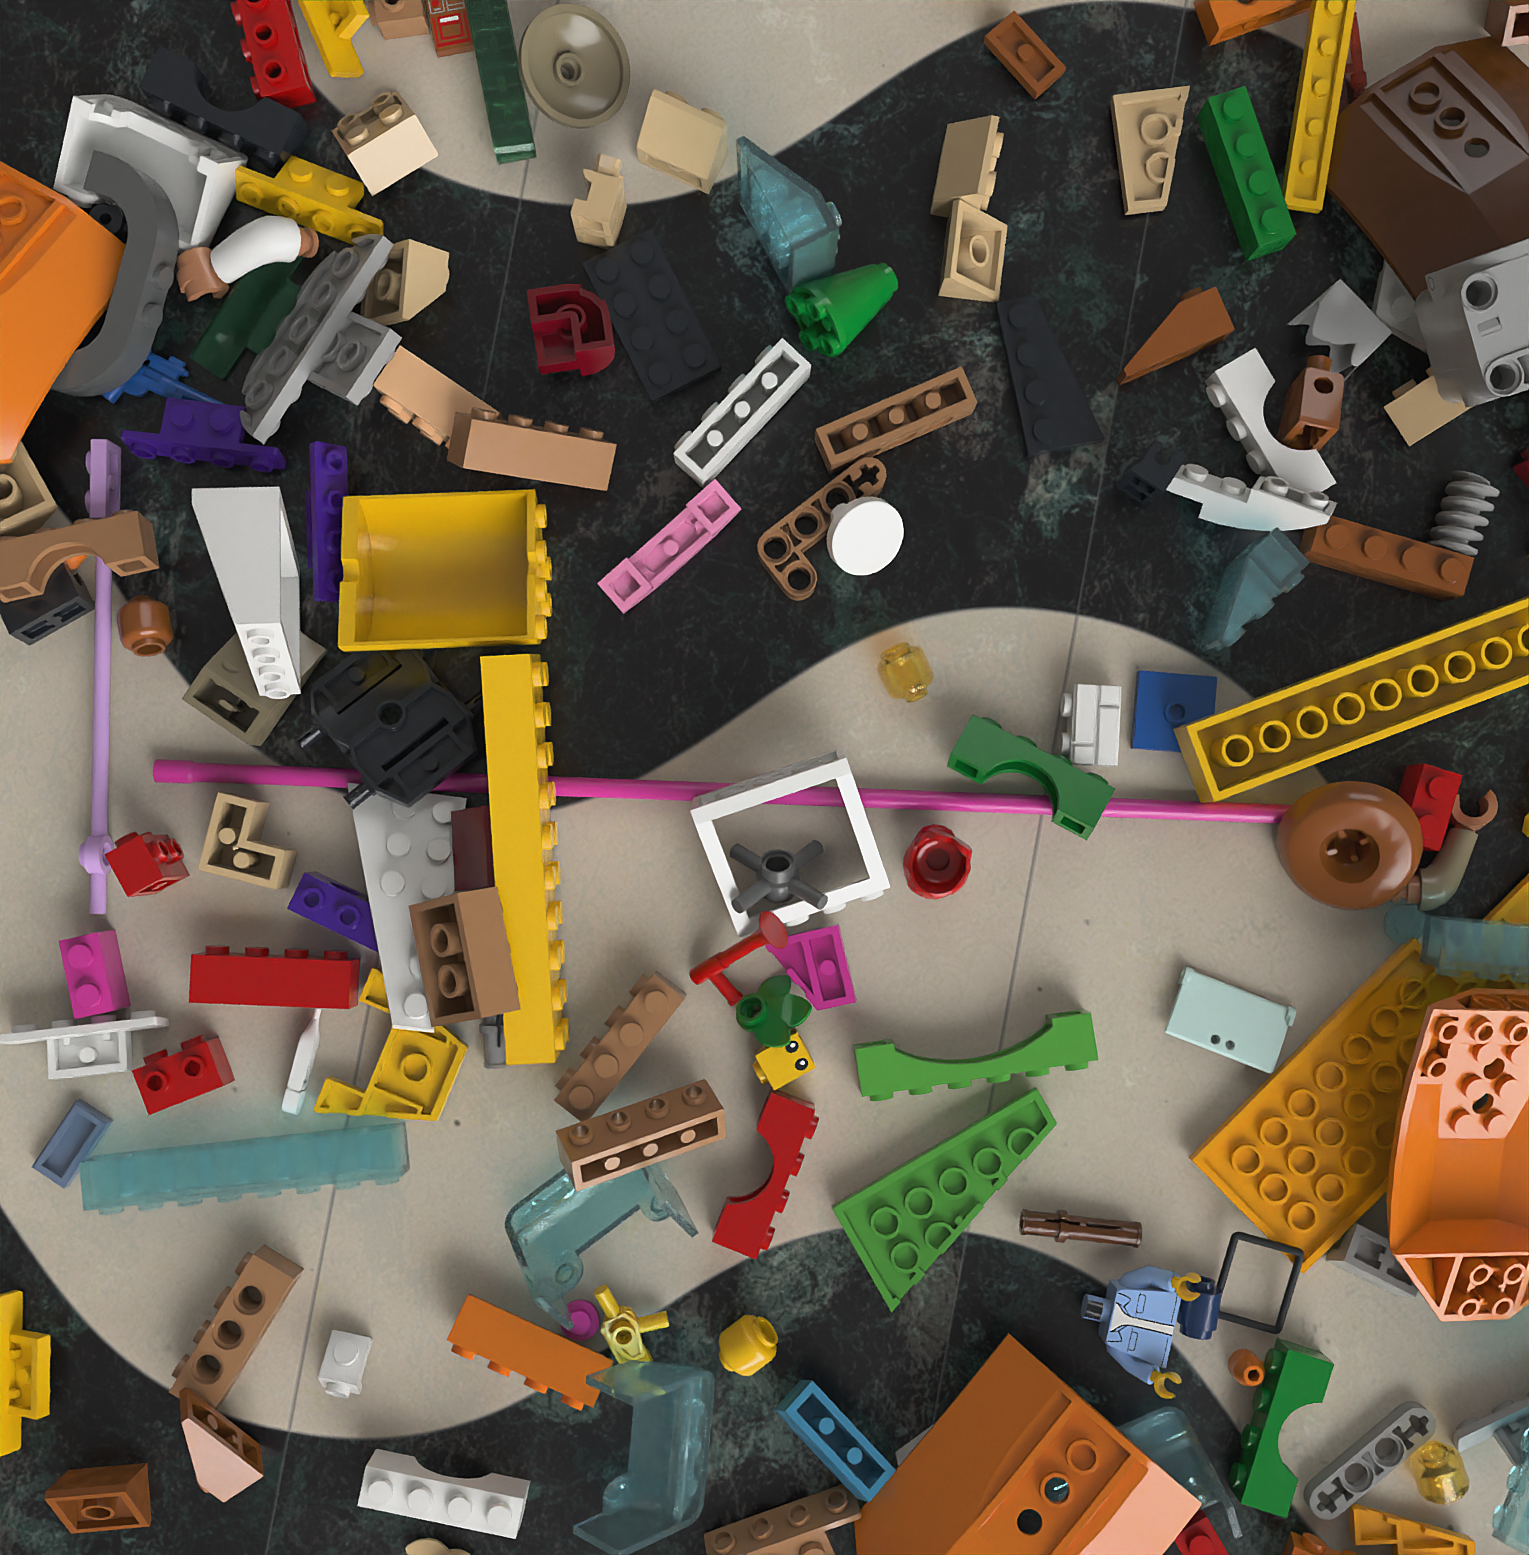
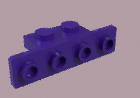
M167 398L160 434L122 430L120 437L134 455L145 459H154L156 455L171 457L182 463H194L195 460L210 461V463L223 468H231L234 464L246 465L260 472H271L273 469L284 470L286 467V460L278 448L244 444L246 430L241 422L240 411L246 412L247 408L245 406Z
M316 441L309 445L311 490L305 491L307 565L309 569H313L314 599L320 602L339 603L340 582L343 581V565L341 561L343 497L348 496L347 449L344 446Z

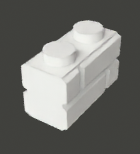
M1074 684L1068 687V693L1062 694L1060 711L1061 716L1067 717V730L1060 733L1059 755L1065 756L1072 765L1118 766L1121 708L1120 686Z

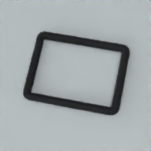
M1234 1232L1231 1235L1217 1282V1287L1222 1290V1294L1238 1240L1293 1254L1296 1257L1275 1326L1219 1311L1218 1319L1271 1334H1279L1283 1329L1303 1263L1304 1252L1298 1247L1243 1232Z

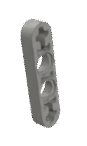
M1407 1401L1400 1404L1307 1483L1303 1494L1310 1510L1317 1517L1324 1520L1334 1519L1342 1514L1430 1440L1436 1429V1421L1432 1413L1418 1402ZM1412 1415L1418 1417V1421L1421 1424L1417 1429H1414L1408 1420ZM1396 1427L1407 1438L1405 1441H1402V1439L1396 1433L1393 1432V1430ZM1382 1438H1391L1394 1442L1392 1453L1386 1457L1377 1456L1375 1453L1376 1443ZM1353 1463L1362 1464L1364 1467L1363 1477L1357 1482L1346 1481V1468ZM1335 1478L1346 1489L1343 1493L1332 1482ZM1322 1491L1331 1500L1327 1505H1324L1317 1496Z

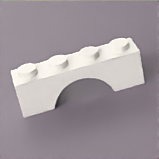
M1256 348L1216 370L1205 381L1208 386L1206 392L1210 401L1215 407H1220L1227 418L1226 425L1229 433L1236 441H1241L1248 453L1246 455L1247 462L1256 474H1260L1265 478L1269 476L1282 478L1289 482L1290 487L1304 492L1306 490L1322 492L1336 483L1316 449L1295 450L1279 443L1268 431L1264 421L1263 406L1266 395L1275 383V380Z
M376 1449L365 1468L358 1506L516 1539L523 1518L530 1481L495 1473L470 1479L448 1477L427 1470L417 1462L414 1456Z

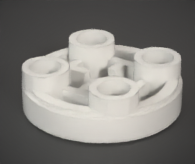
M861 497L848 504H839L831 512L830 518L832 522L827 533V548L831 559L844 571L853 575L872 574L884 568L896 556L903 540V522L896 509L885 500L877 497Z

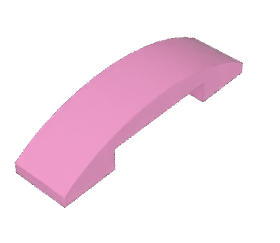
M716 479L686 504L687 508L629 559L626 557L597 583L622 613L627 612L665 582L741 511L738 504Z

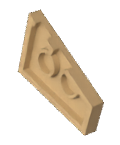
M1190 86L1112 96L1110 106L1125 215L1163 211L1165 209L1175 166L1178 139L1182 130L1185 103L1188 99Z

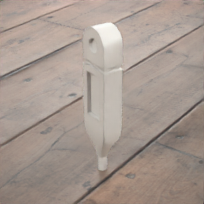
M314 1008L313 1016L300 1037L287 1084L288 1088L285 1091L282 1103V1111L298 1115L302 1108L307 1090L306 1087L309 1083L320 1041L319 1016L321 1008Z

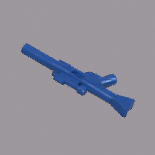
M89 331L76 350L86 347L96 338L91 331ZM150 350L145 360H150L148 366L142 364L139 370L123 385L101 394L113 404L123 392L132 396L142 397L149 390L166 399L176 398L224 404L178 381L180 376L188 377L190 374L184 368L185 362L173 356H170L167 360L152 353V350Z

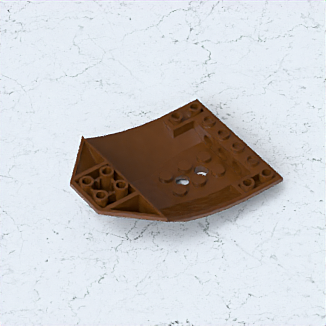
M1492 36L1432 48L1368 87L1337 117L1326 190L1370 239L1415 302L1419 294L1428 289L1425 275L1529 238V67L1507 46H1501ZM1457 119L1461 122V124L1457 126H1446L1441 122V120ZM1469 144L1484 145L1488 153L1482 157L1475 158L1468 156L1464 148Z

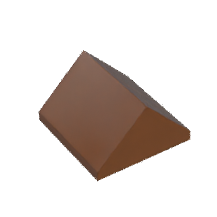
M147 1463L68 1470L45 1493V1501L71 1534L150 1527L151 1524Z

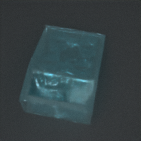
M1278 527L1255 539L1226 566L1198 646L1201 653L1212 648L1219 651L1225 645L1227 647L1231 646L1246 632L1242 627L1244 624H1248L1254 618L1258 620L1275 605L1271 600L1272 598H1276L1283 591L1285 593L1289 592L1305 577L1300 571L1310 561Z

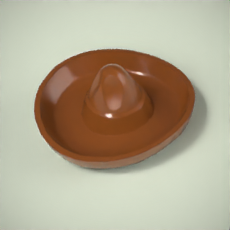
M1343 781L1323 785L1298 798L1283 815L1276 839L1282 866L1292 882L1303 893L1326 906L1354 911L1376 908L1396 897L1408 885L1415 874L1423 849V835L1419 820L1403 798L1382 786L1356 781Z

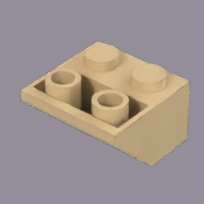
M653 89L636 146L638 160L648 167L709 194L728 155L727 122L723 121L720 114L709 108L699 110L687 104V101L675 92L666 91V93Z
M398 91L392 94L386 92L372 100L371 107L359 114L351 113L346 115L338 122V127L332 130L335 138L372 196L439 155L415 113Z
M991 115L947 125L930 210L931 215L948 218L953 200L958 199L979 210H987L989 198L992 196L997 172H994L996 160L999 158L1004 133L997 132L998 116Z

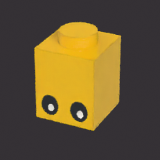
M796 1028L790 1031L791 1042L789 1045L780 1048L764 1045L755 1050L757 1061L752 1063L754 1071L761 1083L764 1085L769 1082L774 1091L816 1068L815 1062Z

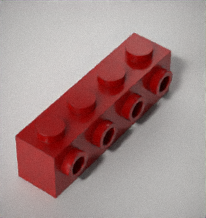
M236 0L231 2L234 18L239 27L243 26L246 38L240 39L244 56L248 64L253 63L255 75L250 76V82L256 99L260 101L267 97L290 109L317 102L291 0Z
M206 945L205 952L191 954L189 1003L351 1009L358 1005L360 958H348V951L324 950V957L309 956V949L286 948L284 949V955L269 954V947H245V953H230V946Z

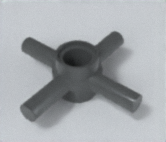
M813 840L794 855L786 850L776 849L764 853L761 857L738 843L735 844L730 850V857L757 873V882L731 901L733 909L741 914L762 898L773 903H783L797 896L818 910H822L828 902V896L801 881L799 873L800 869L823 853L822 844L817 840Z

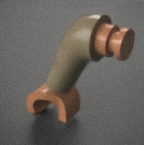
M1492 790L1479 800V817H1469L1461 811L1459 794H1457L1449 819L1454 828L1449 829L1440 851H1438L1431 864L1425 868H1418L1416 875H1413L1408 885L1396 897L1390 900L1391 903H1399V899H1405L1406 904H1416L1418 911H1430L1446 904L1458 889L1478 837V834L1475 832L1488 824L1497 814L1498 802Z

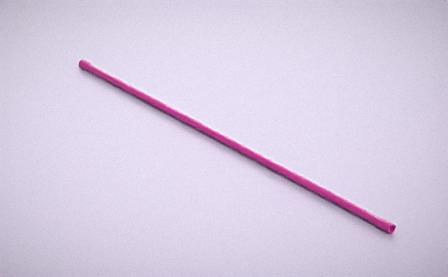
M156 759L153 765V778L156 783L191 784L194 782L337 788H348L347 783H362L360 780L362 775L357 769L196 763L191 760ZM454 773L432 791L489 793L488 774ZM548 776V782L555 783L556 796L693 801L694 797L735 784ZM812 786L761 803L846 807L839 787ZM857 788L864 808L1052 815V806L1048 795ZM1110 798L1101 817L1280 824L1283 815L1291 805L1233 802L1200 803V801Z

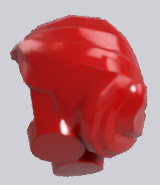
M932 824L924 826L907 848L903 858L904 876L909 889L921 897L934 900L955 894L964 886L970 873L972 848L957 838L952 830L943 825Z

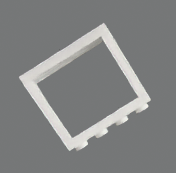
M280 487L192 489V506L259 695L272 699H283L289 697L290 694H301L300 567Z
M843 747L693 798L690 812L739 938L751 935L757 930L760 914L749 917L747 911L739 914L733 909L731 901L739 896L740 892L712 820L835 778L870 877L823 892V894L828 896V902L822 910L824 914L834 913L844 909L848 901L860 897L862 901L873 900L882 896L884 889L890 888ZM799 900L769 911L774 913L782 923L786 922L787 926H795L807 921L809 914L821 910L803 900Z

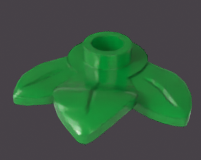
M779 975L764 981L756 994H748L741 998L736 1006V1020L743 1030L754 1032L760 1044L767 1047L780 1048L790 1044L791 1034L789 1028H795L802 1024L810 1015L812 1005L803 997L789 994L791 978L788 975Z

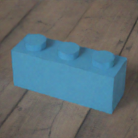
M800 1380L775 1407V1412L857 1499L870 1502L896 1472L891 1464L812 1380Z

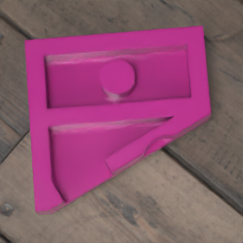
M839 924L788 935L787 946L783 949L773 947L771 944L765 945V948L770 953L772 952L786 969V973L793 982L804 991L805 996L817 1011L857 1001Z

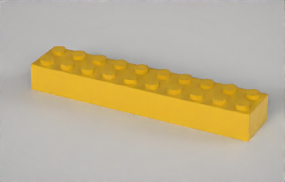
M1529 596L1174 728L1173 731L1200 803L1219 801L1529 684Z
M540 654L480 656L494 881L503 908L502 915L507 941L511 949L510 956L515 982L518 986L521 1008L520 1010L503 1013L506 1065L555 1063L561 1051L566 1049V1042H570L569 1018H563L562 1012L563 1004L568 1002L567 979H560L561 963H565L566 949L564 939L558 940L557 931L559 924H563L562 900L555 899L556 885L561 883L560 862L553 861L552 850L554 845H558L557 821H551L550 808L556 805V789L554 782H548L547 769L548 766H553L554 762L552 742H546L545 727L551 726V708L549 702H543L542 686H548L549 684L547 662H541Z

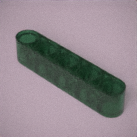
M465 0L498 165L537 158L524 86L519 72L518 54L507 0Z

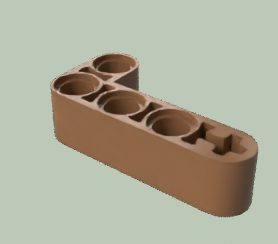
M864 457L858 460L764 532L759 538L757 551L760 563L783 593L790 599L796 601L804 600L814 592L817 573L803 553L828 533L832 522L830 516L833 510L828 507L826 499L832 494L844 496L847 504L857 499L852 488L860 482L862 472L866 475L872 473L876 475L873 482L874 485L872 486L870 482H865L858 487L856 496L858 498L878 496L887 477L886 469L878 459ZM802 517H808L815 521L817 529L810 535H803L796 530L795 523ZM771 541L781 542L786 548V553L779 559L769 558L764 552L766 544ZM798 571L805 573L810 579L809 586L803 590L793 589L788 583V577L792 573Z

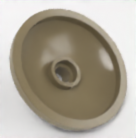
M563 3L543 10L526 27L519 46V72L528 96L545 116L566 127L586 129L600 125L616 114L624 103L629 90L630 63L627 50L620 35L606 18L586 6ZM561 67H564L568 71V79H565L561 75Z

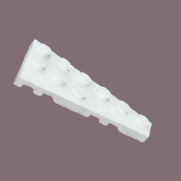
M347 783L348 792L352 791L359 784ZM428 793L408 808L376 794L375 796L371 795L354 810L352 809L391 1023L394 1029L434 1033L435 1027H431L408 906L454 893L451 811L465 809L467 798Z

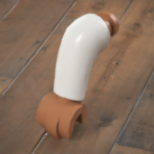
M267 215L253 220L233 232L213 250L208 247H196L182 252L177 257L178 272L176 277L181 293H186L188 302L211 292L214 298H222L229 289L228 283H232L253 269L273 262L290 263L297 256L301 255L312 258L317 253L319 247L318 235L313 228L298 227L292 218Z

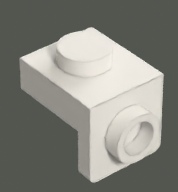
M332 1330L318 1375L321 1386L326 1387L325 1392L327 1394L348 1398L350 1393H361V1379L371 1349L372 1338Z

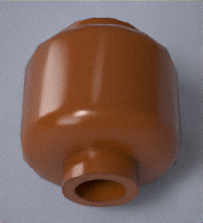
M139 595L131 598L129 603L123 605L118 610L116 618L120 641L123 647L133 651L135 655L150 657L161 654L165 651L166 646L172 642L174 633L170 611L164 603L153 600L151 596Z

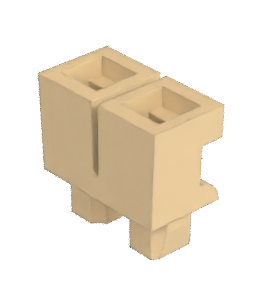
M598 154L593 171L583 168L588 193L587 201L575 198L570 212L578 242L608 250L617 245L627 208L623 187L624 176L620 174L622 163L618 158Z

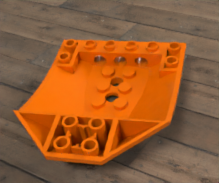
M1 161L0 465L13 462L11 457L52 384L91 328L109 307L126 244L67 197Z
M1472 988L1428 1005L1405 1079L1394 1131L1387 1188L1389 1250L1441 1322L1510 1319L1529 1304V990ZM1493 1062L1491 1067H1489L1487 1070H1484L1485 1065H1488ZM1485 1093H1488L1486 1104L1480 1109L1473 1110V1102L1480 1099Z
M1008 1333L946 1411L895 1469L896 1472L870 1502H866L860 1509L862 1517L854 1521L857 1555H1163L1202 1503ZM1054 1477L1062 1478L1068 1484L1066 1496L1058 1501L1049 1499L1044 1492L1047 1481ZM1026 1509L1037 1511L1042 1519L1041 1527L1032 1534L1022 1532L1017 1525L1019 1514Z

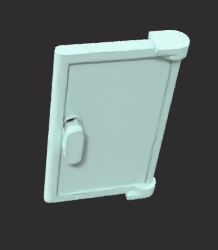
M1184 966L1177 983L1180 986L1164 1032L1272 1074L1287 1029L1293 1025L1296 1008L1291 1006L1285 1007L1198 973L1191 967Z

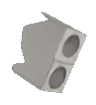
M1341 279L1287 324L1310 326L1306 335L1307 345L1330 346L1329 358L1332 360L1330 372L1339 373L1352 365L1355 366L1345 377L1344 381L1392 333Z

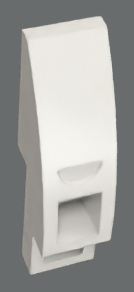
M1195 464L1182 465L1166 489L1172 493L1203 503L1198 518L1221 525L1260 531H1286L1327 524L1337 504L1330 501L1328 496L1322 492L1315 490H1306L1304 492L1290 487L1289 482L1279 477L1269 476L1265 478L1260 476L1253 488L1250 489L1239 479L1231 477L1222 479L1208 474L1207 469Z

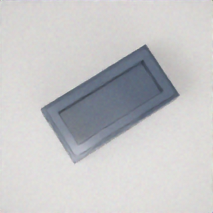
M76 1100L32 1165V1168L62 1188L69 1187L113 1120L84 1100Z

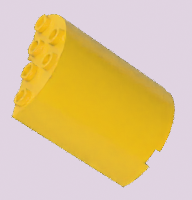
M535 489L344 496L341 537L343 581L340 582L338 625L339 649L344 652L535 645L540 644L542 639H547L546 617L552 616L551 594L547 593L546 580H552L551 558L547 557L546 541L542 538V528L547 527L546 505L538 504Z

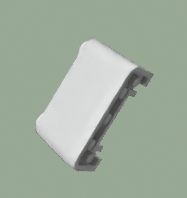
M107 94L73 96L53 189L67 195L69 200L83 208H92L93 204L106 203L110 205V202L83 189L92 154L96 150L123 160L154 179L167 194L178 221V253L181 254L191 248H209L236 192L235 170L238 166L246 168L248 158L239 151L127 99ZM114 204V205H116L121 211H123L122 208H121L119 205Z

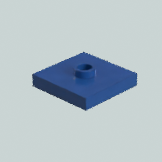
M1137 671L1131 749L1182 753L1173 729L1215 713L1217 677Z

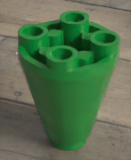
M881 262L878 265H866L802 283L795 287L793 292L785 297V303L790 313L795 316L801 329L799 339L804 348L809 352L817 350L829 358L840 355L891 299L893 292L898 289V281L890 266Z

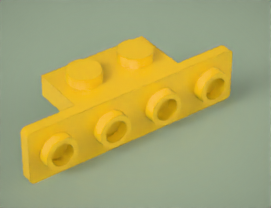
M297 0L331 77L360 78L364 73V69L350 38L370 16L364 1Z
M292 155L275 178L243 166H238L235 170L236 198L240 202L277 216L292 218L297 224L313 228L320 233L354 246L355 244L352 242V239L367 234L383 235L382 220L354 210L364 196V183Z
M18 1290L0 1294V1457L21 1448L22 1417L37 1420L50 1415V1335L22 1330L23 1292Z

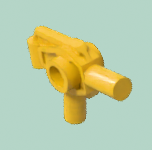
M604 1284L597 1287L593 1294L605 1313L600 1332L621 1368L633 1369L634 1372H637L653 1364L651 1354L642 1341L641 1333L669 1327L667 1312L662 1311L637 1317L632 1307H626L625 1305L619 1307L608 1285Z

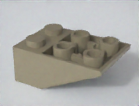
M300 631L302 688L327 652V649ZM236 632L203 667L182 697V700L246 744L261 746L297 694H290L289 697L283 699H272L259 695Z

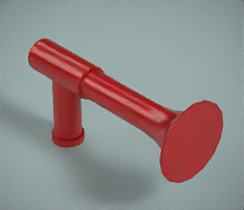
M763 911L759 916V927L755 932L725 951L715 954L689 971L691 980L695 984L700 985L709 979L728 1001L727 1003L730 1006L735 1005L741 1000L743 994L735 988L722 971L728 968L730 964L764 945L771 944L778 949L785 948L788 943V934L784 924L774 913Z

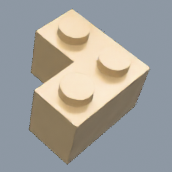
M1432 367L1425 370L1429 378L1418 385L1414 379L1405 383L1392 392L1396 399L1384 406V409L1409 446L1472 408H1465L1464 402L1453 404L1441 398Z
M218 792L197 870L275 890L284 889L289 886L298 850L260 840L270 802L234 793Z

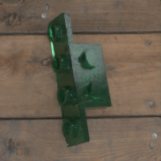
M297 256L290 263L273 262L265 264L240 277L192 350L190 358L218 378L224 379L244 348L259 355L262 349L269 347L276 336L275 329L283 317L288 316L294 310L297 304L296 297L301 288L290 281L289 278L303 256Z

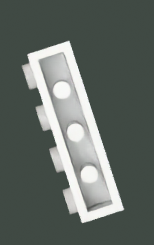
M783 338L774 347L771 345L766 347L755 360L756 366L747 375L741 374L728 389L730 394L720 404L715 402L702 416L701 420L703 422L693 433L691 431L686 432L674 447L676 451L673 453L675 463L703 489L711 483L810 377L811 364Z

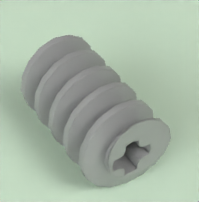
M1457 470L1453 471L1450 475L1454 482L1446 486L1445 491L1448 497L1441 500L1440 507L1443 511L1437 513L1434 519L1439 526L1432 527L1429 533L1430 538L1434 541H1429L1426 544L1464 555L1475 556L1478 550L1468 543L1469 541H1481L1484 536L1475 531L1474 527L1487 526L1489 523L1479 513L1480 511H1493L1494 505L1487 502L1485 497H1497L1500 491L1492 487L1490 482L1480 475Z

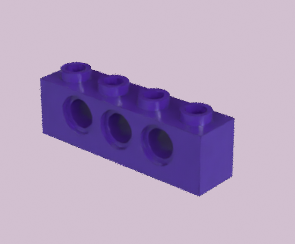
M317 871L304 872L287 909L378 952L368 896Z

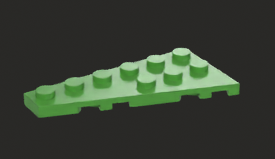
M1036 1087L831 1205L832 1210L891 1312L899 1305L901 1298L908 1290L921 1280L925 1275V1271L937 1257L950 1247L984 1208L983 1205L996 1190L999 1191L1007 1182L1008 1176L1023 1159L1026 1160L1057 1125L1056 1120Z

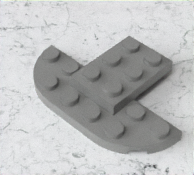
M367 234L352 239V242L355 244L352 248H345L339 253L333 251L305 281L256 356L243 385L242 393L246 395L245 404L247 411L241 410L240 418L247 433L265 444L268 437L278 430L280 419L289 405L298 399L306 380L358 406L362 398L366 397L372 390L374 380L383 366L393 358L396 346L402 337L392 329L352 312L354 306L364 298L367 286L376 272L380 271L387 263L388 254L394 246L383 235Z

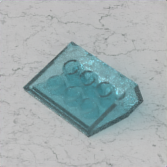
M745 136L736 139L738 200L787 295L792 293L794 288L802 283L833 275L834 266L836 265L835 256L838 252L837 241L840 239L838 226L842 225L840 215L832 201L826 203L817 188Z

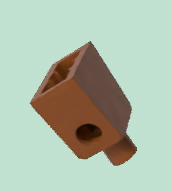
M1323 355L1310 356L1307 359L1306 368L1303 369L1288 388L1276 439L1288 448L1295 450L1316 449L1319 451L1339 430L1345 378L1342 374L1330 372L1332 360L1329 357Z

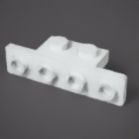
M154 1010L131 1012L130 1020L116 1021V1015L91 1017V1024L77 1026V1020L51 1022L52 1029L38 1030L37 1024L12 1026V1033L0 1035V1043L14 1045L47 1041L48 1079L52 1080L132 1071L131 1031L169 1027V1018L156 1017Z

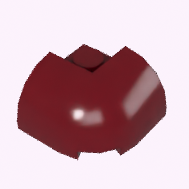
M561 284L527 290L530 320L534 332L537 362L541 375L580 369L581 376L583 377L599 372L612 362L615 356V345L610 312L605 299L601 300L595 293L582 289L581 284Z

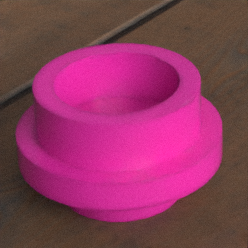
M582 1299L568 1303L560 1315V1326L563 1333L576 1341H583L592 1337L597 1331L600 1322L597 1308L591 1302Z

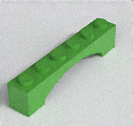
M1085 1009L1046 1014V1023L1026 1039L1001 1051L973 1058L937 1059L918 1056L895 1048L892 1039L853 1044L862 1097L869 1096L870 1101H883L893 1098V1092L908 1090L909 1095H922L932 1092V1086L947 1084L948 1089H960L971 1086V1080L986 1078L987 1083H999L1010 1080V1074L1025 1072L1026 1077H1037L1049 1074V1068L1064 1066L1065 1071L1088 1068V1062L1099 1060L1091 1012Z

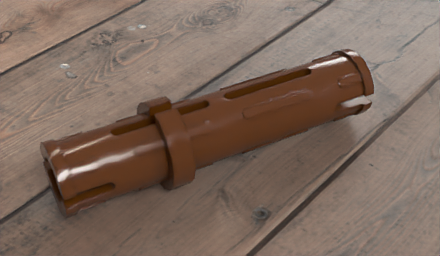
M1022 1209L1020 1214L1019 1231L1021 1235L1052 1237L1055 1242L1060 1243L1070 1239L1133 1246L1134 1248H1139L1141 1245L1142 1226L1137 1221L1128 1222L1068 1215L1066 1210L1047 1213Z

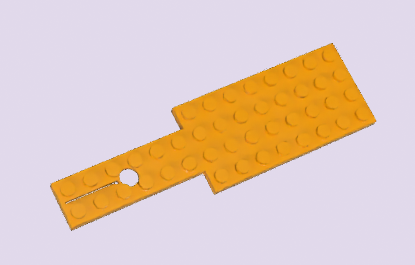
M1529 874L1440 962L1416 938L1409 937L1188 1157L1269 1240L1298 1247L1304 1252V1259L1300 1272L1303 1274L1387 1191L1397 1114L1405 1079L1428 1005L1472 988L1529 990ZM1493 1062L1488 1065H1485L1484 1070H1487L1489 1067H1491ZM1280 1251L1292 1264H1294L1296 1255Z

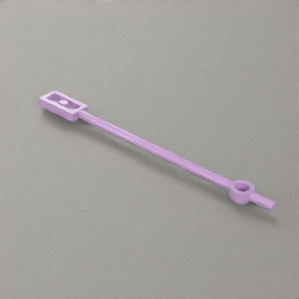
M91 439V451H88L86 454V468L90 474V490H87L85 495V506L89 513V518L98 520L111 517L114 512L120 510L121 447L107 439ZM97 556L95 571L91 835L87 837L85 843L80 845L79 862L81 866H85L86 871L90 874L89 914H106L107 874L112 868L104 854L114 849L112 839L108 835L112 570Z

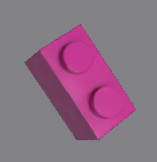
M116 930L59 940L74 1019L131 1006Z

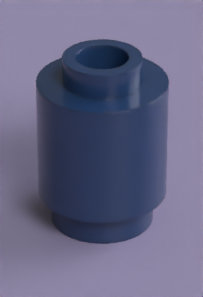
M1200 1276L1201 1281L1198 1283L1186 1281V1287L1189 1291L1197 1292L1201 1295L1192 1301L1181 1299L1177 1322L1180 1324L1179 1331L1183 1335L1194 1339L1208 1340L1212 1337V1331L1217 1329L1222 1290L1215 1286L1213 1279Z

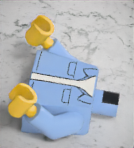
M1147 1265L1124 1273L1120 1279L1110 1280L1105 1298L1085 1294L1081 1306V1317L1100 1322L1098 1334L1106 1344L1107 1352L1127 1372L1149 1385L1154 1383L1156 1393L1162 1398L1169 1399L1176 1397V1395L1166 1390L1164 1380L1169 1378L1177 1384L1182 1383V1380L1175 1372L1160 1373L1159 1367L1166 1368L1181 1299L1192 1301L1201 1295L1200 1293L1189 1291L1186 1287V1281L1198 1283L1201 1281V1277L1195 1272L1179 1277L1177 1272Z

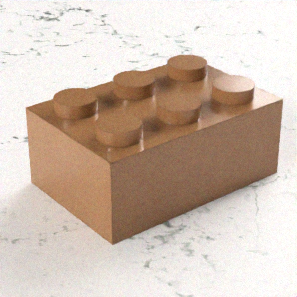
M497 887L455 893L408 906L431 1027L481 1019L521 1009L518 986L515 982L510 956L511 949L507 941L502 915L503 908Z

